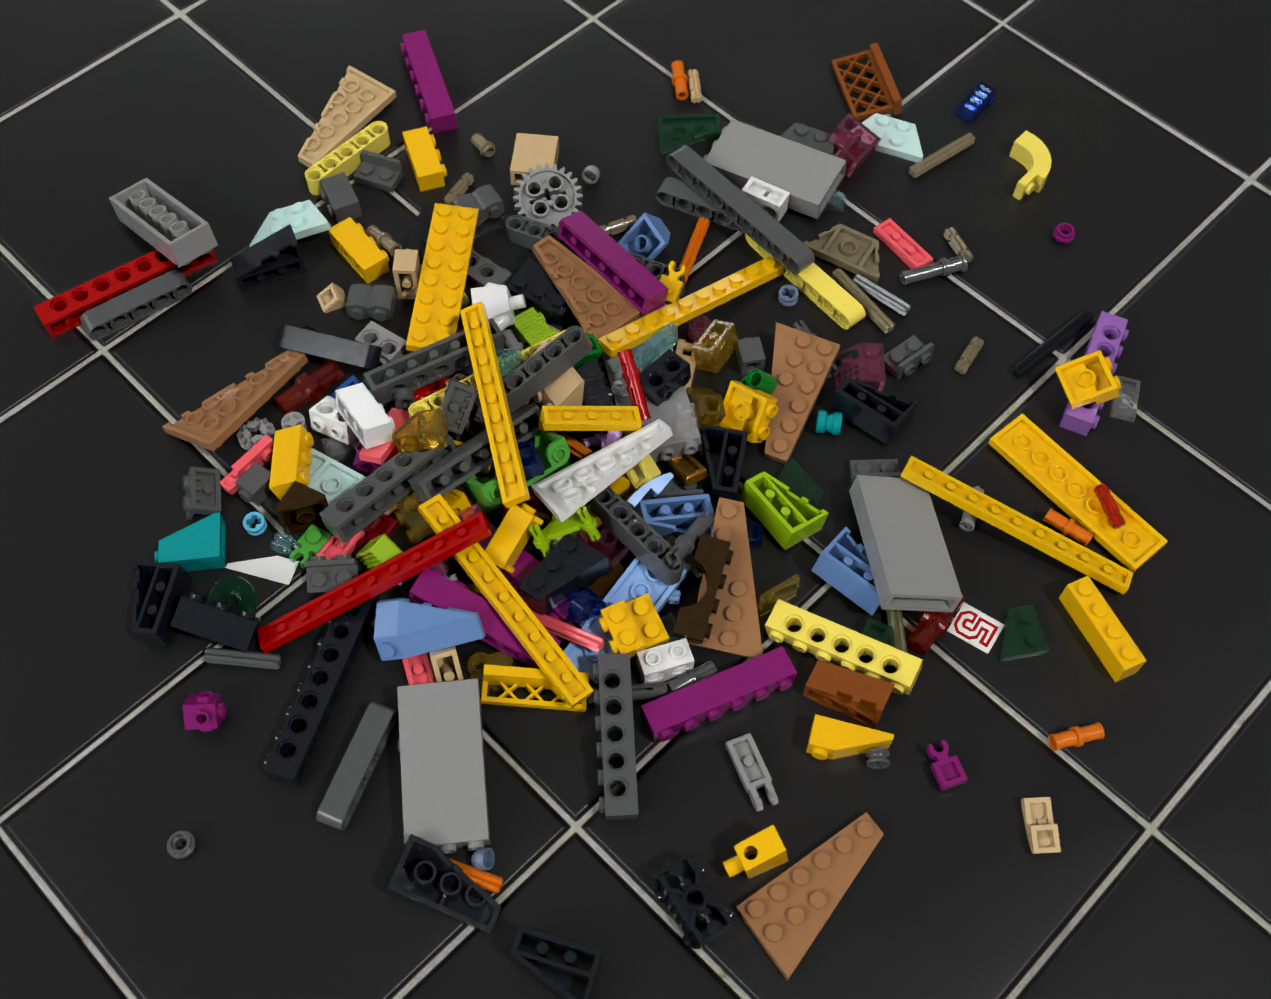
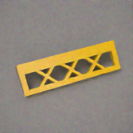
M542 406L538 423L539 431H637L642 426L638 406Z
M484 664L481 704L586 712L587 698L581 704L571 709L541 669ZM580 672L589 684V673ZM488 685H499L505 691L499 697L487 696ZM518 687H525L531 694L525 699H518L512 692ZM544 689H551L557 696L552 701H544L538 694Z

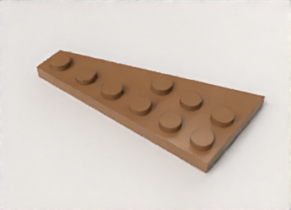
M550 235L533 245V253L585 332L587 334L593 333L597 342L599 338L644 316L592 267Z
M777 322L772 375L777 380V386L770 395L778 399L776 403L778 412L774 418L770 419L768 425L770 434L766 438L765 457L787 465L838 355L840 344Z
M288 349L265 363L263 370L257 373L250 372L245 375V381L238 385L232 383L204 400L201 404L202 407L193 412L188 410L181 414V420L174 424L168 422L162 427L169 435L214 452L271 396L284 386L294 374L300 371L308 362L305 354Z
M719 497L711 537L731 542L729 550L734 552L730 566L724 565L722 574L727 575L723 590L718 589L715 597L720 599L717 613H711L708 623L713 624L709 639L704 638L702 644L688 641V644L753 659L762 655L763 651L744 502ZM704 573L697 602L704 596L707 590V581Z
M867 812L743 901L735 909L787 981L884 835Z

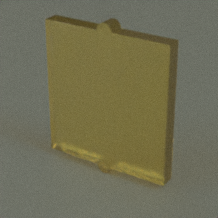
M798 574L761 595L760 602L757 605L759 617L773 610L778 599L786 602L796 596L797 588L800 586V576Z

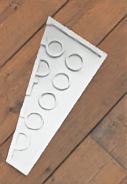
M658 419L533 484L531 487L534 494L562 523L574 514L579 507L588 503L673 435L671 428L661 419Z

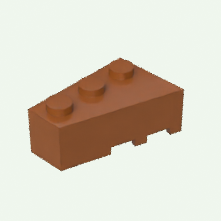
M818 660L805 685L803 696L871 729H875L895 684L834 665L830 662Z

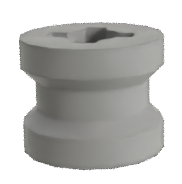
M618 369L615 372V381L612 384L611 390L619 397L628 398L630 396L627 384L621 375L623 371Z
M290 412L281 420L283 429L301 424L308 432L305 418L301 413Z

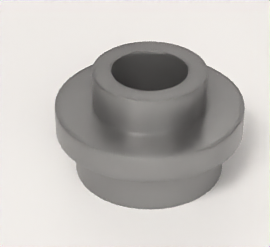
M183 830L173 833L167 842L168 853L176 859H184L190 856L196 847L194 836L190 832ZM185 841L186 846L179 850L178 845Z

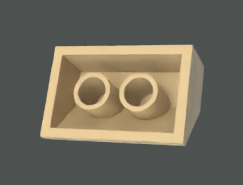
M545 340L530 358L548 345L551 340ZM571 367L537 393L533 399L541 407L582 406L585 381Z

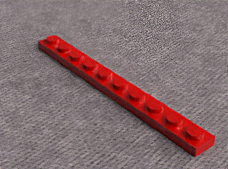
M480 511L257 629L260 649L268 653L491 536L486 516Z

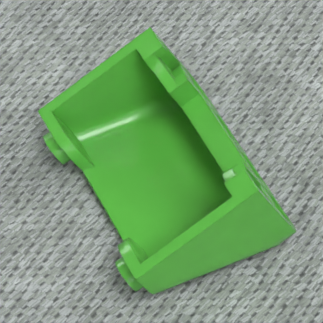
M540 431L532 437V447L525 450L530 461L523 465L528 491L532 490L531 486L560 471L568 461L570 449L564 436L550 431ZM474 475L463 482L478 512L482 511L484 515L490 516L504 508L497 479L490 480L486 475L481 478Z

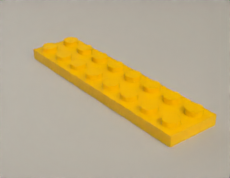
M435 203L406 342V350L416 351L457 333L479 209Z
M1024 414L1019 415L990 438L988 444L1069 517L1073 518L1079 526L1094 533L1093 538L1131 572L1134 573L1168 542Z

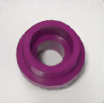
M1060 223L1054 228L1053 237L1058 242L1070 243L1075 237L1074 227L1069 223Z

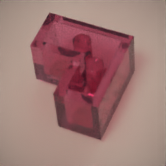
M848 113L837 124L829 140L841 149L838 158L846 160L845 175L850 178L874 153L881 138Z

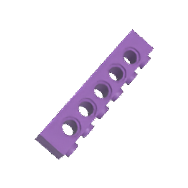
M1101 311L1084 356L1101 350L1103 357L1108 356L1111 361L1113 370H1110L1113 376L1118 365L1114 363V360L1119 359L1123 350V346H1120V343L1125 342L1129 330L1125 329L1128 320ZM1068 401L1059 427L1087 436L1090 428H1096L1100 418L1096 413L1097 410H1102L1104 403L1096 405L1094 401L1072 410Z

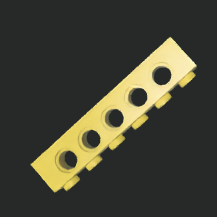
M780 599L777 600L765 624L766 634L773 641L778 643L784 641L791 644L792 648L798 652L806 653L807 651L816 655L815 657L818 660L833 662L840 667L894 683L892 692L899 695L903 693L910 695L922 669L923 660ZM793 625L801 627V629L797 632H791L788 630V628ZM821 635L825 639L822 642H814L812 637ZM839 645H845L848 647V650L840 653L835 648ZM863 655H868L873 660L869 663H863L859 658ZM891 665L897 671L895 673H887L884 671V667Z

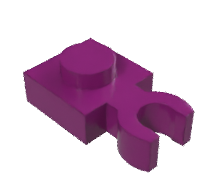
M941 740L939 743L942 752L935 751L932 744H929L926 749L927 754L936 761L931 764L930 768L941 791L966 783L968 778L957 755L948 756L949 746L947 742Z

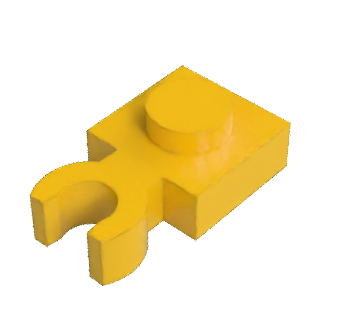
M674 261L669 263V275L662 274L660 282L669 289L666 301L670 303L678 300L684 283L679 281V279L687 271V267L682 265L681 270L675 272L674 267L676 263Z

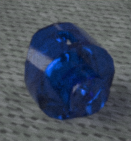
M576 589L567 599L569 603L567 614L580 627L590 618L600 615V610L606 608V603L592 589H585L583 591Z

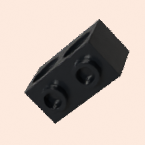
M669 348L639 374L645 397L656 406L669 400L676 390L689 382L691 378L690 364Z

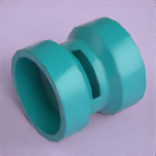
M818 410L815 433L823 434L827 430L832 435L839 436L842 412H834L828 415L826 410Z

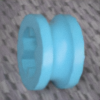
M250 512L243 519V527L248 534L257 536L266 530L267 522L261 513ZM258 520L260 524H256L255 528H252L250 524Z

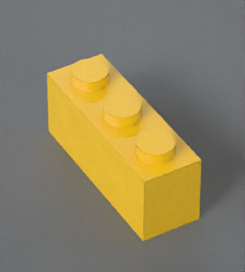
M427 126L402 132L405 149L420 192L445 186L444 177H447L445 165L440 164L442 161L440 151L434 148L436 147L434 135L429 134Z
M351 217L328 230L332 245L367 284L390 271L387 253L383 249L380 250L375 240L365 234L361 224H356Z
M301 424L275 431L269 488L280 501L294 481L306 486L311 482L309 473L310 465L312 464L311 450L314 440L311 433L307 432Z

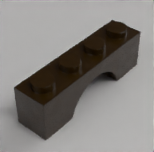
M701 534L693 563L704 573L707 581V590L697 603L687 607H680L672 636L682 639L686 638L688 641L699 644L703 643L704 638L709 639L713 624L708 623L711 613H717L720 599L715 598L717 590H723L727 575L722 574L724 565L730 566L734 552L729 550L731 542Z

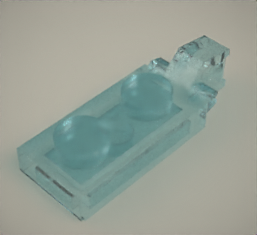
M673 323L666 325L636 349L637 353L634 355L637 369H640V373L643 371L644 366L649 362L653 363L663 351L671 349L677 343L678 328Z

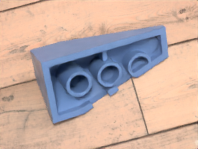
M405 598L379 600L377 602L374 641L382 661L405 659L483 639L486 636L477 612L452 607L442 609L432 607L431 603L426 602L421 605L411 603L410 599Z

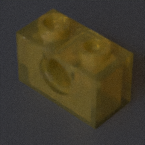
M713 320L692 348L698 369L713 373L720 371L736 349L738 337L734 323Z

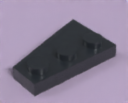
M425 204L402 249L418 250L420 264H423L433 215V209Z

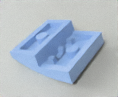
M667 473L652 479L632 492L624 501L631 508H634L643 497L647 500L652 499L663 490L674 475Z

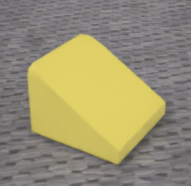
M648 454L629 469L626 475L634 488L638 489L661 475V472L651 455Z

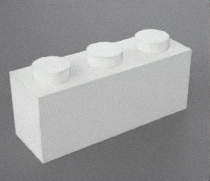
M363 383L335 390L337 410L365 449L393 441L394 421L391 416L388 417L386 415L383 405L377 403L371 390L368 391Z

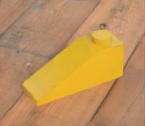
M815 714L806 753L812 754L816 759L826 760L827 758L837 759L863 754L873 748L889 749L894 734Z

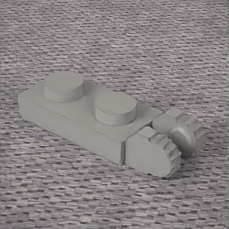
M748 733L725 743L727 751L746 793H749L750 800L756 811L763 810L762 800L756 790L764 787L771 805L778 804L779 801L772 785V778L752 735Z

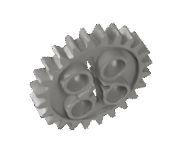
M548 163L545 164L544 169H541L540 165L537 164V171L529 168L530 175L522 173L524 181L517 180V185L520 188H514L516 195L513 196V202H516L514 205L515 210H520L518 215L559 228L562 218L579 212L577 209L582 208V203L579 202L583 200V194H580L582 187L576 186L578 179L574 178L571 180L572 172L565 174V167H562L560 171L557 170V164H554L552 169H549ZM557 182L560 184V187L552 188L550 184ZM533 188L540 190L537 194H531L529 191ZM559 202H565L567 206L564 208H558L556 204ZM538 208L546 210L543 214H537L535 211Z

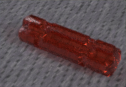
M1102 483L1094 487V492L1106 516L1109 518L1111 526L1114 529L1124 526L1125 520L1120 514V510L1113 496H1111L1108 486Z

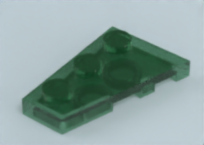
M719 113L658 115L657 118L660 155L677 150L683 145L690 146L718 137L721 133Z

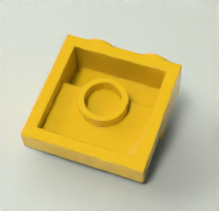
M1101 350L1055 367V372L1072 410L1094 401L1098 405L1119 397V389H1122L1121 383L1117 375L1112 376L1110 370H1113L1111 361L1108 356L1103 357Z
M731 380L716 424L723 428L748 432L747 441L762 443L770 434L768 425L770 419L774 418L778 412V406L776 405L778 399L761 390H754L738 381Z
M648 593L625 603L622 600L600 610L601 618L598 621L603 632H609L612 638L608 642L613 654L630 653V658H632L639 651L670 641Z

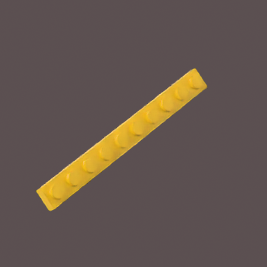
M770 257L762 259L599 338L598 343L606 354L614 358L618 356L617 352L632 349L782 275L784 267Z
M480 301L460 310L502 502L506 508L530 499L486 308Z
M912 455L909 458L900 477L1123 595L1129 589L1133 577V572Z
M440 493L418 506V511L436 534L461 522ZM476 543L453 555L572 709L592 695L594 690L480 544Z

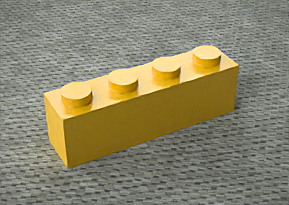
M1086 576L1065 587L1059 597L1060 601L1115 683L1137 673L1147 660L1090 577Z

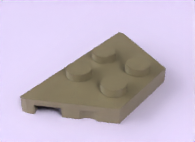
M838 224L832 227L831 230L818 234L817 239L811 242H804L811 249L814 256L856 275L861 274L876 284L878 283L880 277L879 240L845 225Z

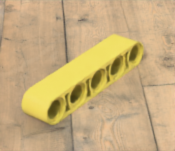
M383 121L371 123L308 168L305 172V178L309 192L313 195H320L319 190L322 189L320 180L342 172L348 177L356 171L362 162L360 154L362 150L377 154L385 150L391 143L387 124Z

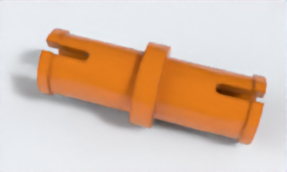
M676 60L671 64L673 73L672 84L675 86L676 98L678 100H685L689 97L687 91L688 77L685 74L683 62Z
M1053 508L1049 509L1042 520L1061 531V535L1071 537L1084 547L1087 546L1094 533L1074 523L1075 520L1073 518L1068 519L1053 510Z
M1099 722L1083 727L1072 726L1067 731L1050 734L1048 742L1053 751L1070 746L1081 747L1086 742L1103 739L1105 732Z

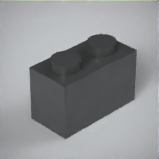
M344 172L320 180L322 189L319 190L322 201H327L328 203L326 207L330 217L334 216L337 223H340L349 217L355 219L362 216L359 200Z

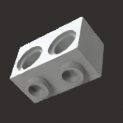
M373 321L354 338V341L383 348L379 366L410 353V351L406 350V340Z

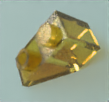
M687 387L686 392L698 429L700 430L701 424L718 427L726 416L722 395L709 388Z
M442 408L417 411L392 434V439L399 453L447 446L448 421Z

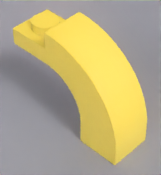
M1026 130L1014 141L1009 155L1021 163L1027 170V173L1018 181L1013 197L1019 201L1026 194L1030 195L1033 190L1039 193L1044 187L1051 169V155L1048 148L1038 137Z

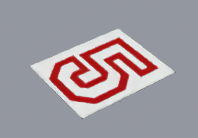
M963 603L947 631L988 654L1004 624Z

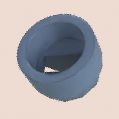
M478 848L471 856V863L477 869L489 871L494 866L495 855L492 848Z

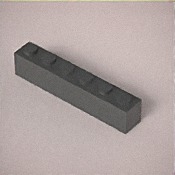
M524 404L511 414L518 446L540 432L538 423L541 411L538 405ZM485 429L408 479L419 501L426 502L439 493L441 496L445 495L493 463L487 430Z

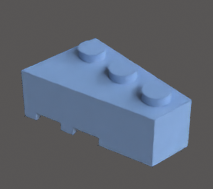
M709 494L640 500L634 509L665 540L671 535L676 538L683 535L702 512H706V515L710 513L715 519ZM713 524L704 535L711 536Z
M846 526L821 552L811 571L873 616L881 605L868 558L864 553V546L861 543L857 545L849 535L851 531Z

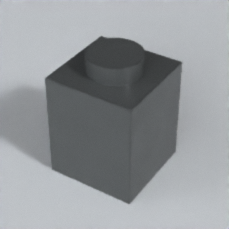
M746 337L737 340L735 354L741 375H748L753 369L764 371L766 358L760 337Z
M255 462L235 482L241 499L247 503L251 501L259 507L273 493L269 488L271 472Z

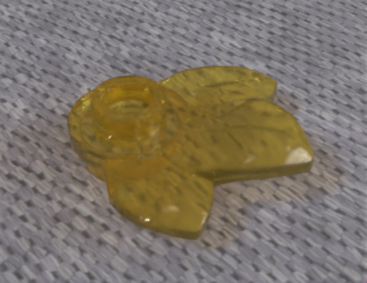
M478 652L469 658L467 667L471 674L470 679L478 678L480 698L482 695L484 668L477 669V664L511 666L514 660L509 655L503 652H495L490 655ZM488 685L487 694L490 689L499 692L504 690L499 685Z

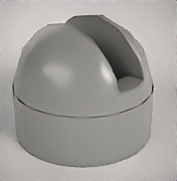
M594 165L587 166L582 173V179L588 184H595L600 176L599 169Z

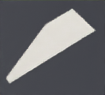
M272 556L227 563L225 568L289 585L299 561L293 563L288 558Z

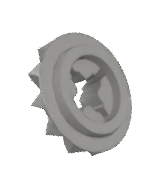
M255 417L252 421L246 420V423L239 427V432L236 435L240 446L249 451L265 435H268L274 441L275 428L266 418L261 420ZM259 430L261 435H255L253 437L251 432H257Z

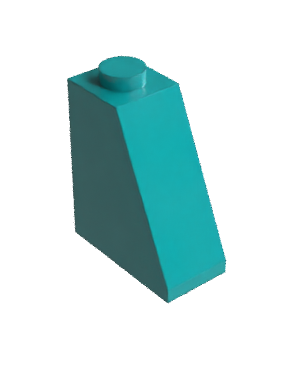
M214 513L159 540L158 550L155 551V562L180 564L186 572L225 568L226 524L221 513Z

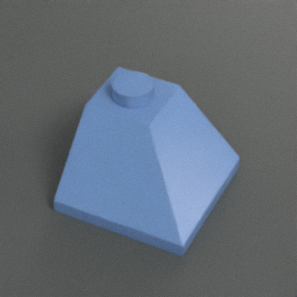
M644 212L618 244L628 252L654 260L668 244L671 233L660 218Z

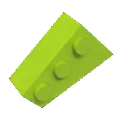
M764 471L745 481L740 499L783 549L786 550L820 531L829 513L824 509L820 511L810 505L807 498H799L789 491L790 487Z

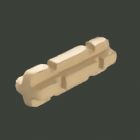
M696 69L688 70L687 75L692 103H700L702 101L699 73Z

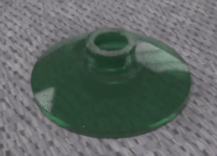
M229 576L222 578L214 584L209 593V597L212 599L226 602L231 607L239 610L246 609L255 613L257 606L255 590L247 580L241 577ZM236 597H238L239 599L238 606L234 604V599Z

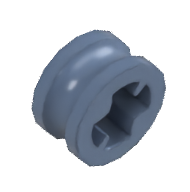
M793 285L782 286L779 290V302L784 306L795 305L798 302V289ZM788 293L789 296L792 295V298L785 296V294Z

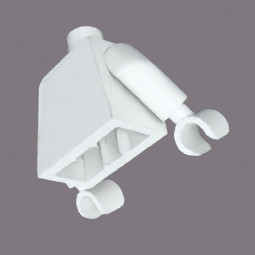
M488 282L484 287L471 288V305L481 301L485 305L488 319L493 318L501 332L515 323L514 310L526 307L524 295L511 296L506 285Z

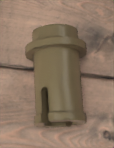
M475 133L471 137V143L480 150L482 156L491 157L494 155L496 149L493 142L487 141L481 133Z

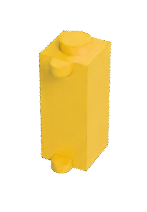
M523 503L521 506L514 505L510 507L485 550L495 565L512 574L515 571V568H513L515 562L532 535L529 527L533 525L535 528V524L542 525L544 522L534 514L536 510L531 506Z

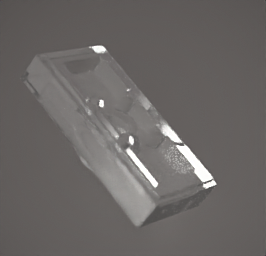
M1118 376L1122 389H1119V397L1112 399L1110 417L1133 422L1136 418L1141 381Z

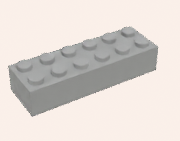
M148 178L109 198L119 220L179 268L190 264L195 258L209 253L211 249L218 246L208 222Z

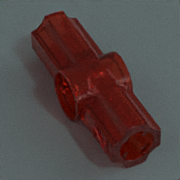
M330 360L311 374L309 372L300 374L296 378L294 385L274 398L280 410L286 415L308 401L313 403L321 399L325 389L344 377L343 371L334 360Z
M962 591L963 598L953 612H924L919 621L920 623L906 641L910 650L916 654L925 655L937 637L943 635L952 622L953 616L966 599Z

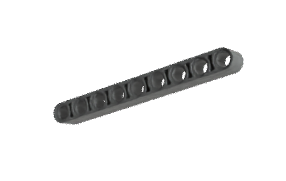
M683 145L667 156L666 160L672 171L791 273L799 274L814 263L815 256L809 247L689 146Z
M512 215L506 219L508 239L513 244L533 250L534 244L550 235L583 260L558 237L559 228L520 215ZM628 252L659 281L662 274L669 275V265ZM674 267L675 272L680 271V269ZM685 275L679 279V281L684 283L679 297L685 293Z

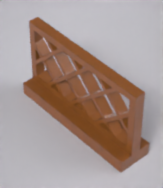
M878 43L870 44V50L831 60L832 68L854 122L869 118L875 113L884 114L892 111L893 115L902 114V98ZM861 59H868L866 65L857 63ZM845 64L849 67L845 71L843 69L838 68V66ZM853 68L862 70L859 75L851 73ZM866 72L874 74L872 79L863 76ZM847 77L855 80L852 85L844 82ZM859 82L868 84L865 89L857 87ZM874 86L880 88V91L877 94L869 91L870 88ZM853 91L861 94L858 99L850 97ZM865 96L874 98L871 104L862 101ZM879 100L885 102L887 105L879 107L875 104ZM858 106L867 108L864 112H856Z

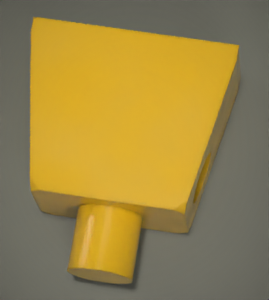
M771 825L736 844L734 849L737 855L722 863L730 878L745 871L749 879L789 860L786 848L775 826ZM750 855H756V856H757V857H756L755 859H753V860H748V859H747Z

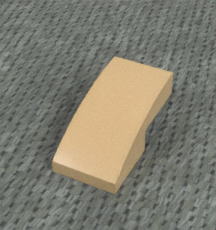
M1022 798L1023 819L1032 854L1061 852L1058 825L1054 824L1051 798Z

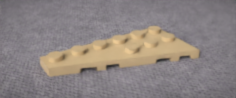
M349 65L346 70V76L341 78L338 90L333 92L321 113L322 118L313 127L314 132L311 137L307 138L297 155L299 162L310 168L345 143L397 97L396 91Z

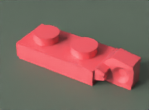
M265 435L231 466L232 471L219 482L221 487L230 495H233L239 490L235 482L255 462L261 466L266 462H270L273 455V439Z

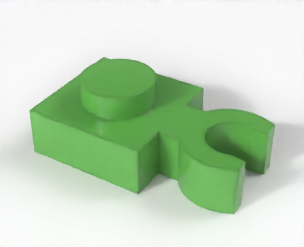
M311 524L297 541L300 548L291 552V562L294 563L298 558L303 557L300 565L305 569L304 561H310L312 555L316 556L332 535Z

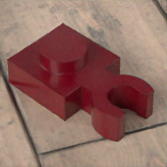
M383 513L363 529L368 535L361 538L357 546L359 549H362L371 539L384 533L390 538L398 527L399 522Z

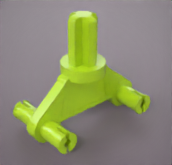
M582 506V509L579 507L576 511L577 514H572L562 523L552 514V521L542 531L539 524H535V528L533 525L529 527V531L534 537L533 543L537 549L541 550L544 558L552 550L549 545L551 540L583 529V531L588 532L591 541H595L594 537L597 540L601 538L596 528L597 522L593 516H590L586 506Z

